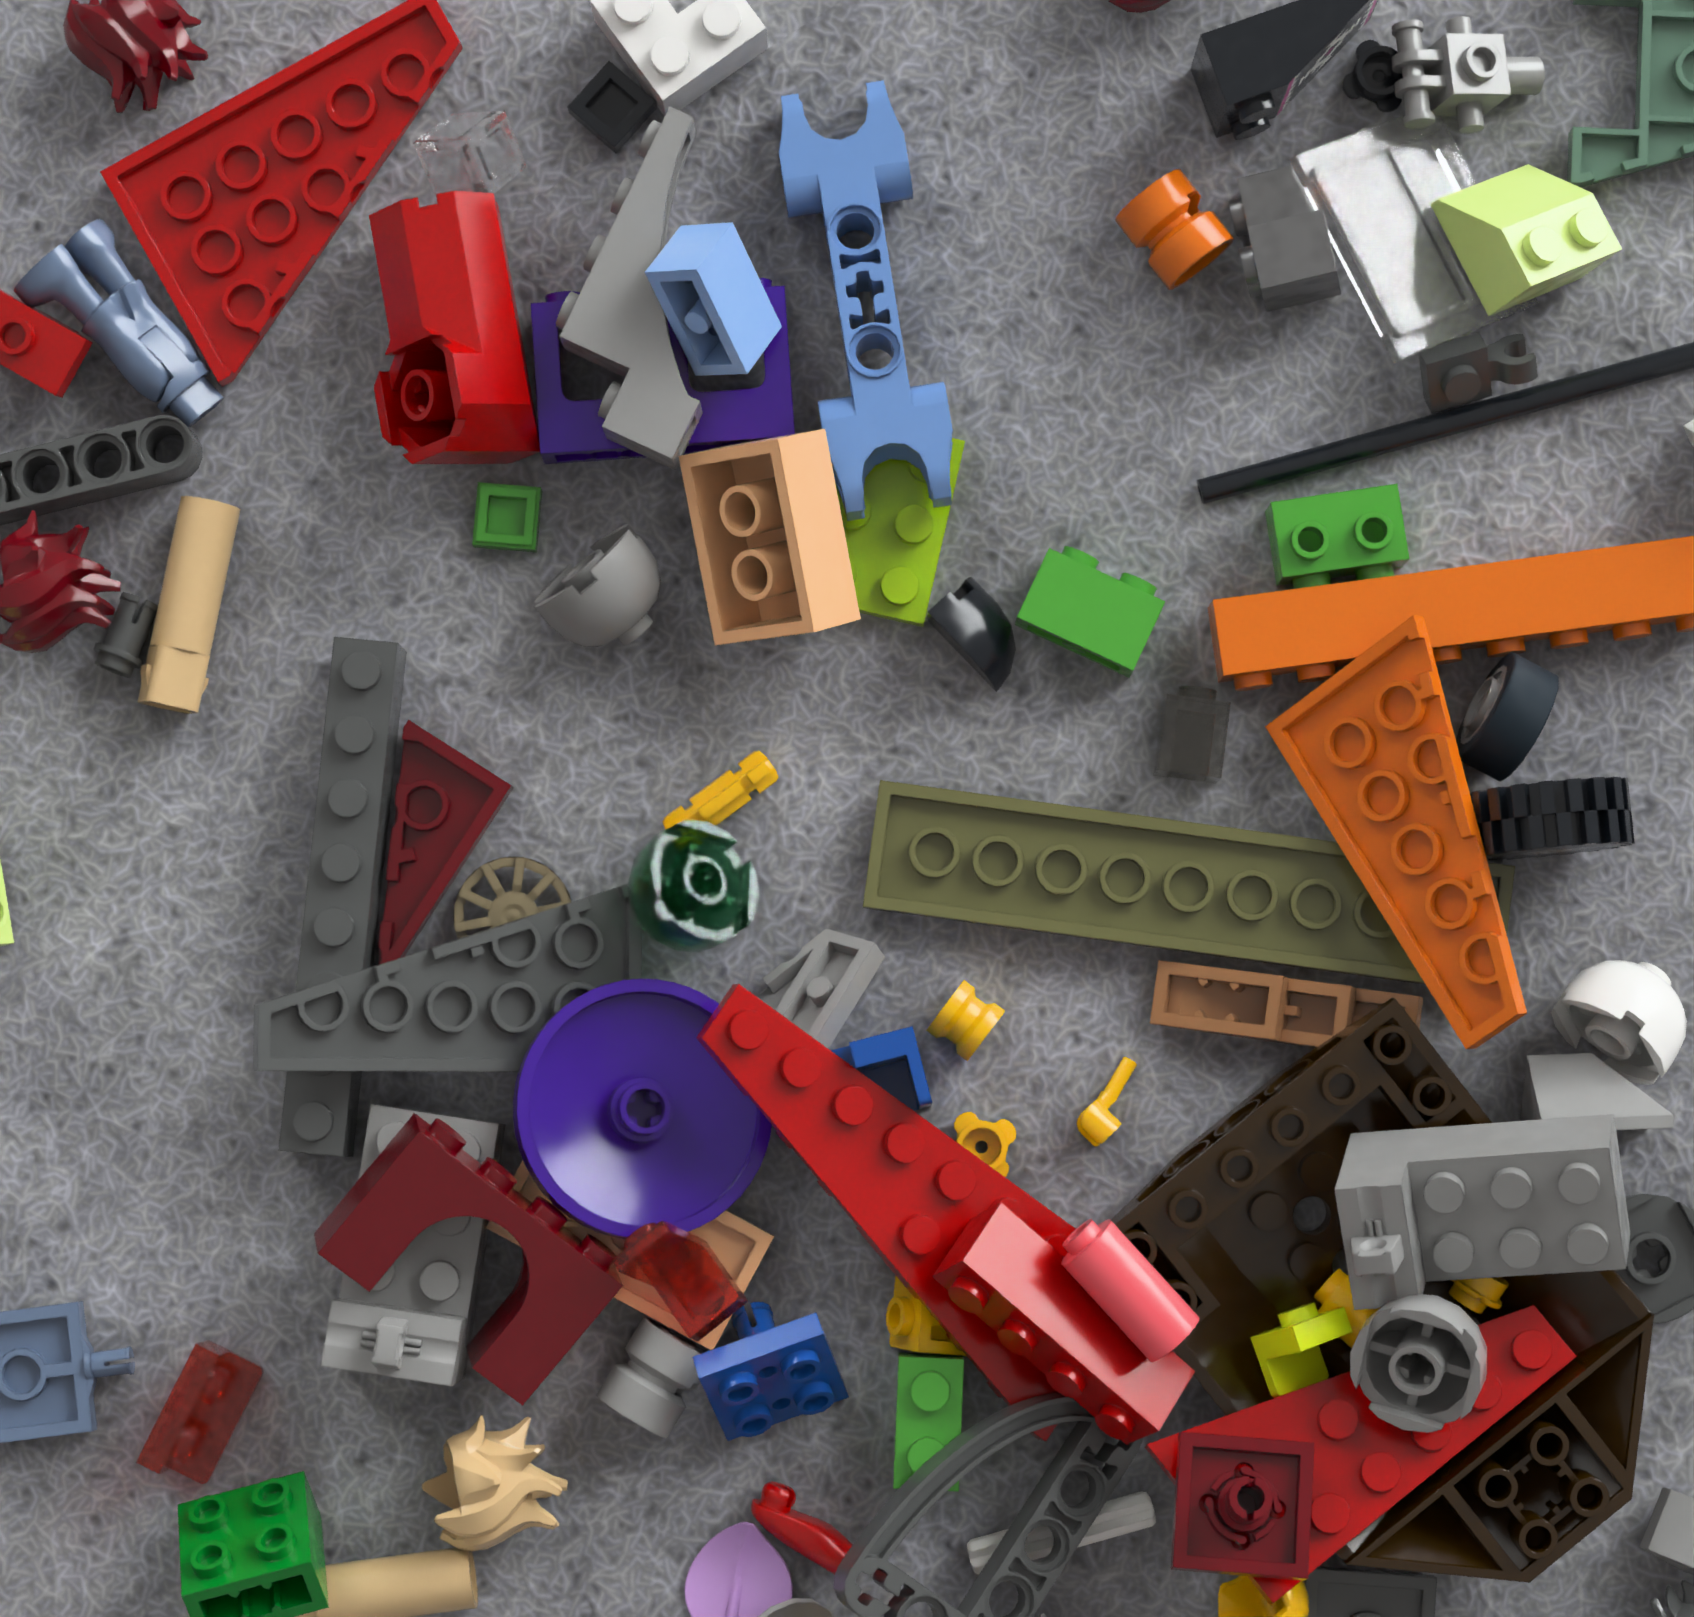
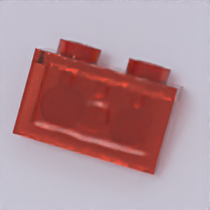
M210 1340L196 1343L136 1463L158 1474L172 1469L200 1484L209 1482L263 1376V1367Z

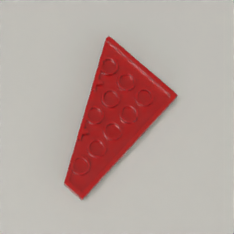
M407 0L100 171L214 376L222 387L234 381L463 49L459 38L437 0Z

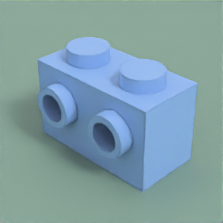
M733 222L680 226L645 271L695 376L748 374L782 327Z

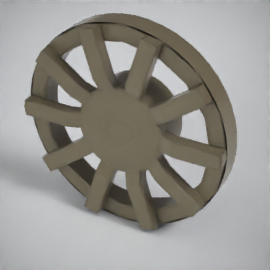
M524 857L495 859L476 869L461 886L456 897L453 912L456 936L459 939L468 936L466 930L487 926L493 928L571 902V898L564 883L547 866ZM503 867H515L512 891L505 892L494 873L495 870ZM524 868L543 876L528 894L521 892ZM484 876H486L497 896L493 901L471 892L472 887ZM551 884L556 889L561 902L537 907L534 901ZM466 900L487 909L488 917L464 921V905Z

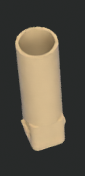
M181 496L146 664L141 665V688L137 703L185 714L198 713L202 694L208 685L209 678H206L241 509L211 499Z
M449 1548L325 1565L329 1608L295 1617H416L476 1609L478 1606V1588L473 1552Z

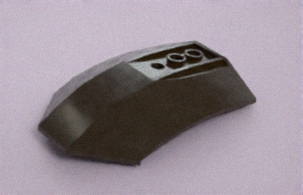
M1395 998L1389 999L1277 1073L1180 1151L1111 1219L1118 1229L1200 1317L1193 1331L1173 1351L1195 1370L1193 1376L1225 1416L1273 1399L1250 1337L1281 1326L1277 1316L1280 1313L1315 1302L1317 1310L1322 1306L1314 1296L1333 1274V1259L1337 1252L1344 1248L1334 1189L1350 1134L1492 1123ZM1306 1197H1319L1326 1209L1323 1223L1312 1231L1299 1230L1293 1220L1295 1206ZM1615 1270L1503 1277L1509 1286L1500 1298L1502 1301L1501 1308L1493 1309L1487 1306L1482 1314L1465 1307L1449 1294V1290L1454 1284L1453 1281L1426 1282L1423 1294L1440 1296L1460 1306L1477 1325L1534 1305L1577 1357L1338 1550L1336 1553L1346 1565L1530 1583L1632 1499L1654 1314L1647 1309ZM1336 1338L1319 1345L1328 1370V1379L1350 1371V1351L1352 1348L1343 1340Z

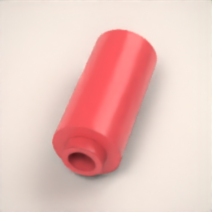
M1089 1219L1077 1227L1063 1242L1062 1246L1068 1253L1062 1260L1061 1265L1150 1362L1158 1361L1170 1353L1196 1327L1200 1317L1110 1219L1103 1221L1099 1225L1092 1219Z

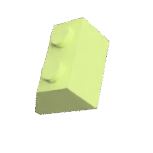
M1529 164L1439 198L1430 204L1488 316L1572 283L1622 250L1593 193Z

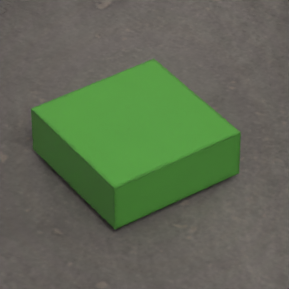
M478 482L473 547L537 553L542 500L541 487Z

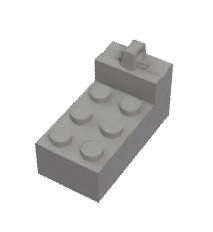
M371 1104L358 1180L414 1113L430 1125L438 1118L452 1127L466 1141V1145L462 1149L481 1164L487 1157L500 1164L506 1124ZM472 1216L448 1218L429 1226L415 1237L370 1292L343 1273L339 1298L331 1300L321 1366L445 1386H453L464 1380L469 1356L466 1346L470 1343L489 1232L486 1227L490 1220Z
M1614 1114L1350 1134L1334 1190L1354 1310L1376 1309L1382 1307L1390 1300L1408 1295L1423 1294L1426 1282L1626 1269L1631 1233Z

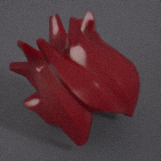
M76 0L69 1L63 24L68 48L84 65L108 81L112 87L111 98L114 100L117 113H123L126 109L136 84L143 96V110L150 111L156 109L163 72L169 79L177 81L178 75L185 79L193 80L195 78L186 60L205 61L208 59L207 51L193 44L185 30L186 28L200 25L201 20L190 16L176 0H102L101 3L98 0H90L89 4H79Z
M32 510L26 523L1 541L0 561L4 583L0 585V617L11 623L6 633H0L1 644L17 652H44L84 623L95 624L105 629L110 626L112 622L105 616L114 615L115 608L106 600L96 595V593L121 592V582L111 579V571L105 569L103 565L80 557L83 544L89 532V526L83 528L82 525L78 524L67 533L38 535L36 511Z

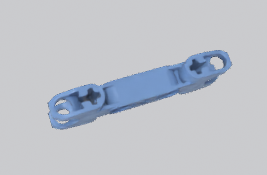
M884 80L866 83L868 104L866 121L856 134L841 140L824 138L811 129L804 115L803 104L799 99V94L781 96L782 131L779 158L788 218L818 213L823 215L851 396L818 401L821 429L826 431L834 479L843 502L847 521L865 518V478L875 465L889 459L906 460L920 469L927 483L929 498L932 500L934 508L952 505L950 460L953 445V429L944 382L912 387L909 385L880 206L883 203L913 199L905 136L891 106ZM853 230H861L872 237L871 242L860 249H850L844 246L840 239L847 232ZM863 291L870 292L874 306V322L864 325L861 302L858 298V293ZM871 349H881L892 357L891 362L886 367L878 370L868 369L862 366L858 360L862 354Z

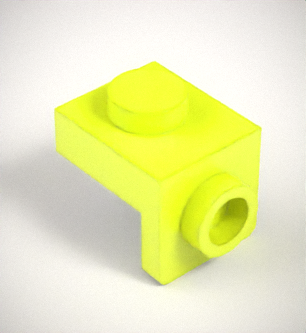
M1315 1302L1278 1314L1281 1326L1250 1337L1270 1395L1273 1398L1328 1379V1370L1319 1345L1353 1332L1344 1307L1318 1313Z

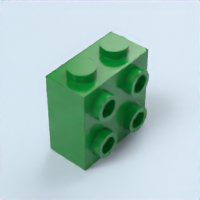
M304 1471L178 1504L181 1596L190 1617H295L329 1608L322 1520Z

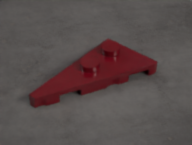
M410 720L403 727L402 734L404 744L400 779L396 786V814L390 838L386 873L388 883L384 918L380 925L378 965L406 955L514 788Z

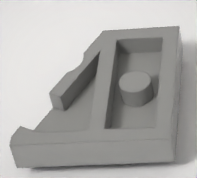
M825 929L805 944L796 957L781 963L762 979L768 985V988L757 997L829 1049L885 956L874 942Z

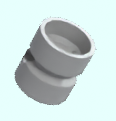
M644 1316L625 1346V1350L630 1358L629 1362L613 1366L596 1396L629 1420L667 1439L686 1408L681 1397L684 1390H696L701 1383L692 1357L705 1351L665 1326Z

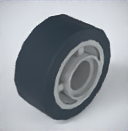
M1510 652L1504 656L1491 670L1475 694L1460 725L1456 742L1461 761L1497 781H1502L1509 777L1523 762L1544 728L1557 696L1559 677L1516 653Z

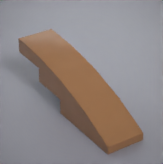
M1158 960L1150 1024L1316 1048L1391 998H1395L1416 1026L1420 1028L1423 998L1415 995L1360 989L1348 985L1292 979L1281 975Z

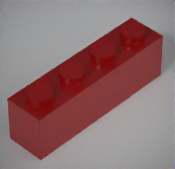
M1002 1202L971 1218L932 1276L948 1290L950 1299L961 1309L976 1314L997 1333V1337L1004 1347L1015 1354L1024 1356L1046 1375L1047 1382L1055 1391L1066 1397L1073 1398L1094 1416L1097 1426L1105 1434L1121 1440L1127 1445L1160 1431L1194 1375L1195 1370L1173 1351L1158 1361L1150 1362L1061 1265L1064 1256Z

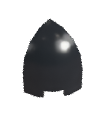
M969 577L954 594L949 592L928 611L927 621L997 692L1012 669L1016 651L1012 625L998 603L972 577Z

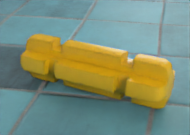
M753 751L737 763L741 769L733 774L729 769L689 799L692 805L684 810L680 805L664 817L662 823L665 830L680 848H687L701 838L703 834L700 830L706 825L713 829L750 802L752 799L749 794L756 789L760 794L777 782L779 777L776 769L761 751Z

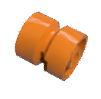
M1175 169L1144 189L1120 211L1115 219L1136 248L1149 247L1151 254L1148 264L1168 290H1173L1212 263L1234 240L1233 236L1213 211L1201 212L1198 209L1201 195L1181 169Z

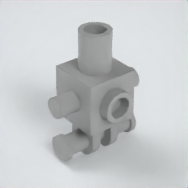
M1460 16L1447 20L1445 22L1447 33L1428 49H1423L1421 33L1424 31L1422 21L1404 20L1395 23L1391 27L1392 35L1396 37L1398 52L1391 58L1392 70L1403 76L1402 79L1394 84L1395 94L1397 98L1404 100L1405 116L1403 117V126L1407 129L1431 126L1435 123V116H1457L1460 133L1479 132L1484 129L1483 116L1510 95H1537L1543 87L1545 70L1543 62L1539 57L1506 56L1504 34L1472 33L1470 17Z

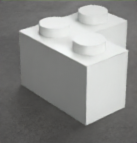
M589 0L594 21L647 94L656 101L657 107L664 117L669 106L678 110L683 109L768 49L766 27L746 0H697L678 14L668 0Z

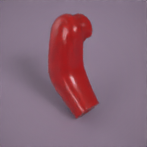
M773 1481L766 1483L762 1488L761 1498L752 1500L751 1512L754 1518L779 1541L835 1575L839 1564L853 1544L831 1524L791 1509L796 1500V1493L791 1487Z

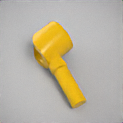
M1127 1057L1122 1058L1105 1089L1100 1092L1097 1099L1077 1118L1076 1125L1078 1131L1094 1147L1106 1141L1121 1125L1120 1121L1108 1108L1117 1100L1137 1066L1133 1060Z

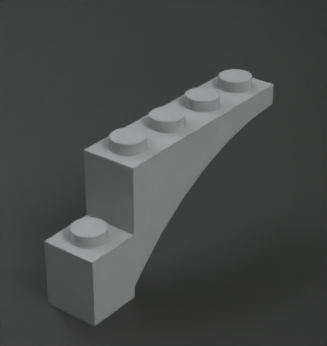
M669 106L662 123L653 120L648 126L638 151V155L645 159L635 179L632 180L625 177L620 184L611 206V212L616 214L617 217L607 237L598 234L594 239L583 269L590 273L580 294L571 291L566 297L558 314L556 327L563 329L559 337L566 351L625 377L622 384L616 381L610 384L598 411V416L605 419L602 428L606 438L676 470L680 462L679 456L684 454L703 411L700 401L687 394L671 346L667 317L645 274L647 268L666 245L669 215L679 176L696 135L693 116Z

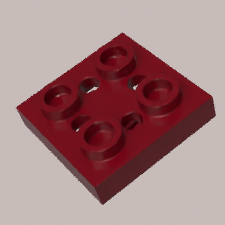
M1180 1432L1177 1449L1171 1570L1300 1581L1307 1580L1314 1443ZM1239 1464L1248 1465L1241 1467L1239 1470L1243 1477L1236 1478L1234 1473L1236 1466ZM1204 1495L1213 1496L1217 1500V1510L1215 1511L1213 1499L1207 1497L1204 1501L1207 1513L1203 1512L1199 1506L1200 1498ZM1283 1504L1285 1510L1283 1517L1280 1519L1271 1518L1269 1516L1271 1507H1273L1275 1514H1279L1282 1511ZM1235 1532L1247 1534L1249 1537L1247 1549L1238 1550L1233 1547L1231 1541H1236L1238 1545H1244L1247 1542L1245 1536L1235 1534Z

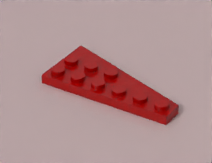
M1532 1305L1478 1325L1487 1346L1486 1380L1471 1412L1461 1420L1460 1416L1455 1421L1445 1423L1441 1430L1429 1433L1402 1430L1378 1418L1368 1408L1371 1401L1363 1394L1360 1384L1355 1388L1349 1371L1182 1432L1314 1443L1309 1575L1577 1356L1539 1310ZM1179 1433L1148 1443L1145 1446V1449L1174 1485L1176 1484ZM1239 1464L1238 1466H1236L1234 1471L1235 1477H1243V1475L1240 1474L1239 1470L1241 1467L1248 1465ZM1204 1495L1200 1498L1199 1506L1203 1512L1207 1513V1508L1204 1506V1501L1207 1497L1213 1499L1215 1511L1217 1510V1500L1213 1496ZM1283 1504L1282 1511L1279 1514H1275L1273 1507H1271L1269 1516L1273 1519L1282 1518L1285 1512ZM1235 1532V1534L1245 1536L1247 1542L1244 1545H1238L1236 1541H1231L1233 1547L1238 1550L1247 1549L1249 1546L1247 1534ZM1247 1576L1270 1606L1300 1582V1580Z

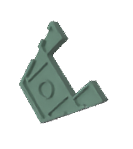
M1573 0L1574 5L1638 8L1635 129L1572 127L1568 133L1567 182L1581 188L1693 157L1694 0Z

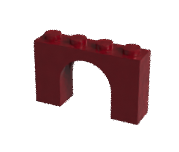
M414 1113L316 1230L314 1237L317 1253L370 1292L415 1237L439 1221L453 1217L472 1216L490 1220L506 1229L522 1248V1266L519 1278L509 1296L466 1348L472 1369L523 1406L622 1288L623 1284L614 1265L618 1258L604 1243L591 1234H587L581 1240L566 1229L564 1225L568 1221L567 1218L543 1197L537 1196L531 1202L516 1191L513 1187L516 1185L517 1180L495 1160L487 1157L481 1164L462 1149L466 1145V1141L448 1124L436 1118L430 1125Z

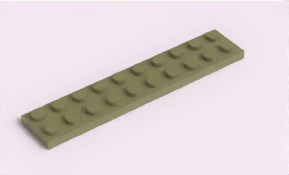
M880 780L863 908L1426 985L1337 842ZM1488 862L1507 934L1515 866Z

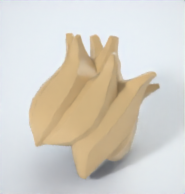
M480 1415L477 1422L470 1429L453 1435L446 1440L443 1445V1454L447 1472L422 1483L423 1491L453 1509L435 1516V1523L444 1528L439 1539L460 1550L478 1551L489 1549L526 1528L543 1527L553 1530L559 1526L560 1523L556 1518L542 1508L536 1499L551 1497L552 1494L560 1496L562 1491L567 1490L568 1480L553 1476L531 1464L532 1460L543 1453L545 1445H525L531 1422L530 1417L524 1418L507 1430L485 1431L483 1415Z

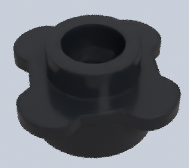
M1374 40L1362 42L1356 49L1355 54L1358 61L1353 72L1346 75L1343 79L1342 88L1344 93L1351 99L1362 97L1376 103L1377 108L1382 112L1396 110L1400 106L1402 99L1396 97L1394 84L1402 79L1403 76L1392 70L1391 58L1398 52L1391 47L1380 46ZM1381 71L1384 74V80L1380 82L1374 80L1373 73Z

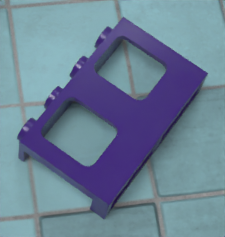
M759 278L782 327L764 351L765 380L757 388L709 392L694 390L689 383L688 359L668 321L671 346L680 377L687 394L700 401L703 411L683 455L728 445L795 434L785 285L772 286V280ZM571 291L550 293L545 296V302L531 303L540 455L544 463L559 464L645 458L646 456L606 438L602 428L605 419L598 416L603 399L572 401L563 395L558 327H556V321L560 309Z

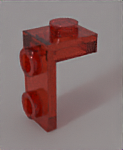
M660 1221L657 1224L649 1223L634 1231L624 1242L625 1250L612 1260L620 1273L653 1286L688 1337L698 1342L748 1302L705 1240L665 1221Z

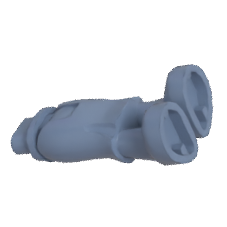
M102 219L94 220L82 227L69 239L65 246L60 244L32 267L15 286L13 291L25 304L33 308L54 300L64 305L83 324L81 332L100 345L122 376L135 390L152 402H157L161 399L157 408L162 413L171 409L188 428L208 414L224 399L206 378L211 370L201 361L196 349L187 336L153 303L147 294L143 282L140 279L135 280L115 250L114 233ZM83 274L91 276L109 294V297L103 301Z

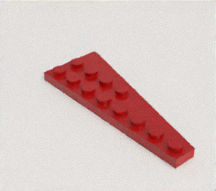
M733 984L696 1039L744 1096H748L777 1130L776 1134L806 1164L818 1179V1184L843 1208L857 1225L856 1229L914 1298L919 1299L947 1332L946 1336L959 1351L965 1353L988 1381L986 1383L999 1398H1002L1010 1406L1035 1396L1056 1393L1057 1391L1049 1385L1046 1375L1024 1356L1015 1354L1004 1347L999 1341L997 1333L976 1314L958 1307L950 1299L948 1290L932 1276L970 1219L1001 1202L1064 1257L1068 1252L1062 1244L1076 1228L740 984ZM1057 1424L1041 1428L1030 1434L1038 1440L1046 1442Z

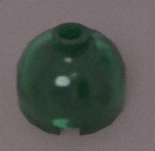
M687 819L656 834L634 858L627 885L629 906L638 925L652 940L676 951L699 953L735 938L755 918L759 901L757 874L750 860L744 864L742 863L739 855L732 848L738 842L729 832L708 821Z

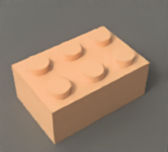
M825 429L728 445L679 456L715 645L813 633L861 619Z

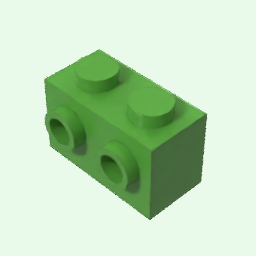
M1398 484L1274 501L1269 504L1265 511L1276 586L1293 584V589L1327 585L1331 584V578L1355 575L1356 581L1394 576V569L1402 568L1409 560Z

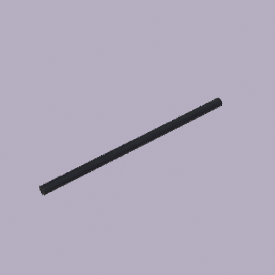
M1694 342L1198 479L1197 487L1203 504H1207L1694 368Z

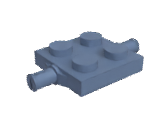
M83 1301L0 1312V1443L97 1430L94 1390L97 1378L134 1374L135 1362L109 1364V1361L134 1358L131 1346L94 1352V1348L87 1337Z

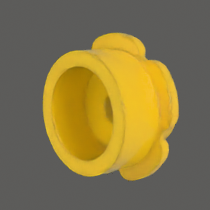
M1503 1277L1451 1280L1454 1284L1449 1290V1294L1465 1307L1482 1314L1487 1306L1493 1309L1501 1308L1502 1301L1500 1298L1509 1284Z

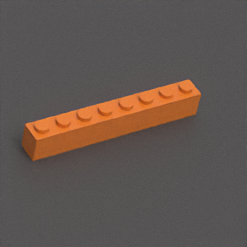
M1694 536L1212 600L1208 607L1218 683L1234 681L1235 691H1248L1273 686V675L1297 672L1299 683L1327 680L1336 674L1335 667L1348 665L1413 615L1424 616L1436 665L1463 660L1461 650L1486 647L1487 657L1489 658L1503 657L1510 652L1520 654L1526 652L1525 642L1549 639L1551 649L1581 646L1589 643L1588 633L1612 630L1614 641L1637 639L1652 635L1651 625L1675 622L1677 632L1694 631Z

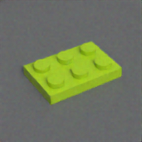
M952 438L953 445L950 460L952 498L965 445L964 440ZM889 459L875 465L865 478L864 519L847 521L843 502L836 486L859 612L923 627L951 505L934 508L933 502L929 498L927 483L920 469L906 460Z

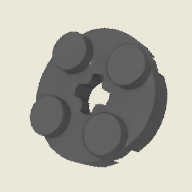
M1651 1194L1625 1196L1631 1233L1626 1269L1615 1271L1647 1309L1654 1314L1653 1323H1665L1678 1319L1694 1309V1210L1667 1196ZM1642 1241H1645L1649 1247L1660 1245L1664 1250L1665 1256L1657 1261L1660 1272L1654 1276H1651L1646 1269L1635 1270L1632 1259L1638 1255L1636 1246Z

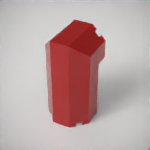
M467 191L436 194L438 204L420 207L418 197L400 200L369 215L390 335V342L385 355L394 356L390 370L379 371L374 384L382 437L392 446H403L408 451L403 456L411 464H509L539 453L540 443L501 216L494 193Z

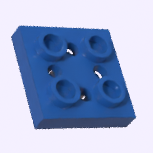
M752 1302L750 1305L757 1323L753 1327L752 1323L749 1322L743 1305L731 1317L732 1325L736 1329L739 1340L692 1357L699 1380L727 1441L741 1436L752 1437L762 1434L774 1424L802 1414H818L828 1409L833 1403L849 1398L842 1375L816 1312L775 1327L771 1307L764 1302Z

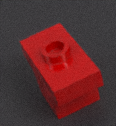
M0 289V364L53 395L63 398L93 342L79 335L78 331L36 307L33 308Z

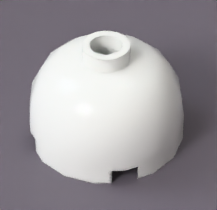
M1607 960L1582 970L1568 984L1551 1012L1555 1027L1567 1043L1576 1049L1580 1037H1583L1609 1057L1604 1063L1629 1082L1638 1084H1654L1659 1075L1662 1078L1675 1060L1686 1037L1687 1020L1684 1008L1678 995L1670 986L1671 981L1661 969L1647 962L1636 964L1621 960Z

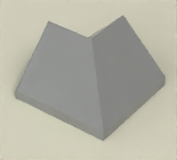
M1592 1053L1527 1055L1520 1121L1614 1114L1616 1130L1674 1128V1116L1672 1113Z

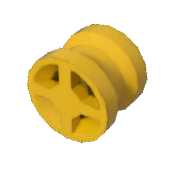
M964 980L926 1031L935 1038L946 1037L956 1045L957 1054L968 1061L1005 1010L996 1003L985 1004L976 997L975 988Z

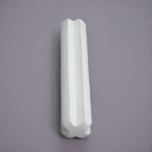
M1140 1491L1106 1501L1078 1547L1152 1527L1156 1523V1515L1151 1498L1147 1492ZM1047 1526L1036 1527L1027 1536L1025 1551L1031 1561L1048 1556L1053 1548L1054 1537ZM1008 1529L971 1539L967 1543L968 1556L975 1574L979 1575Z

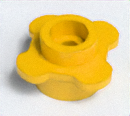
M965 1112L959 1115L954 1122V1129L957 1132L956 1142L1006 1177L1009 1172V1165L1006 1162L1008 1146L1016 1139V1129L1013 1124L1005 1119L998 1120L995 1123L979 1120L976 1114L972 1112ZM978 1141H985L987 1143L988 1149L985 1153H978L976 1151L975 1145Z

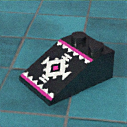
M1297 0L1201 34L1191 65V72L1216 138L1233 133L1235 140H1242L1270 127L1269 119L1275 118L1369 21L1378 0Z

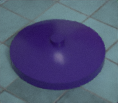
M658 979L622 980L597 987L575 998L558 1010L536 1034L521 1062L513 1096L514 1131L519 1151L532 1179L551 1203L566 1216L593 1231L616 1238L629 1240L662 1239L686 1233L712 1221L737 1201L751 1184L766 1154L772 1124L748 1096H744L696 1039L718 1007V1002L697 990L675 982Z

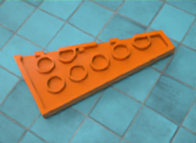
M1413 615L1266 725L1265 728L1465 1049H1476L1527 1014L1424 616Z

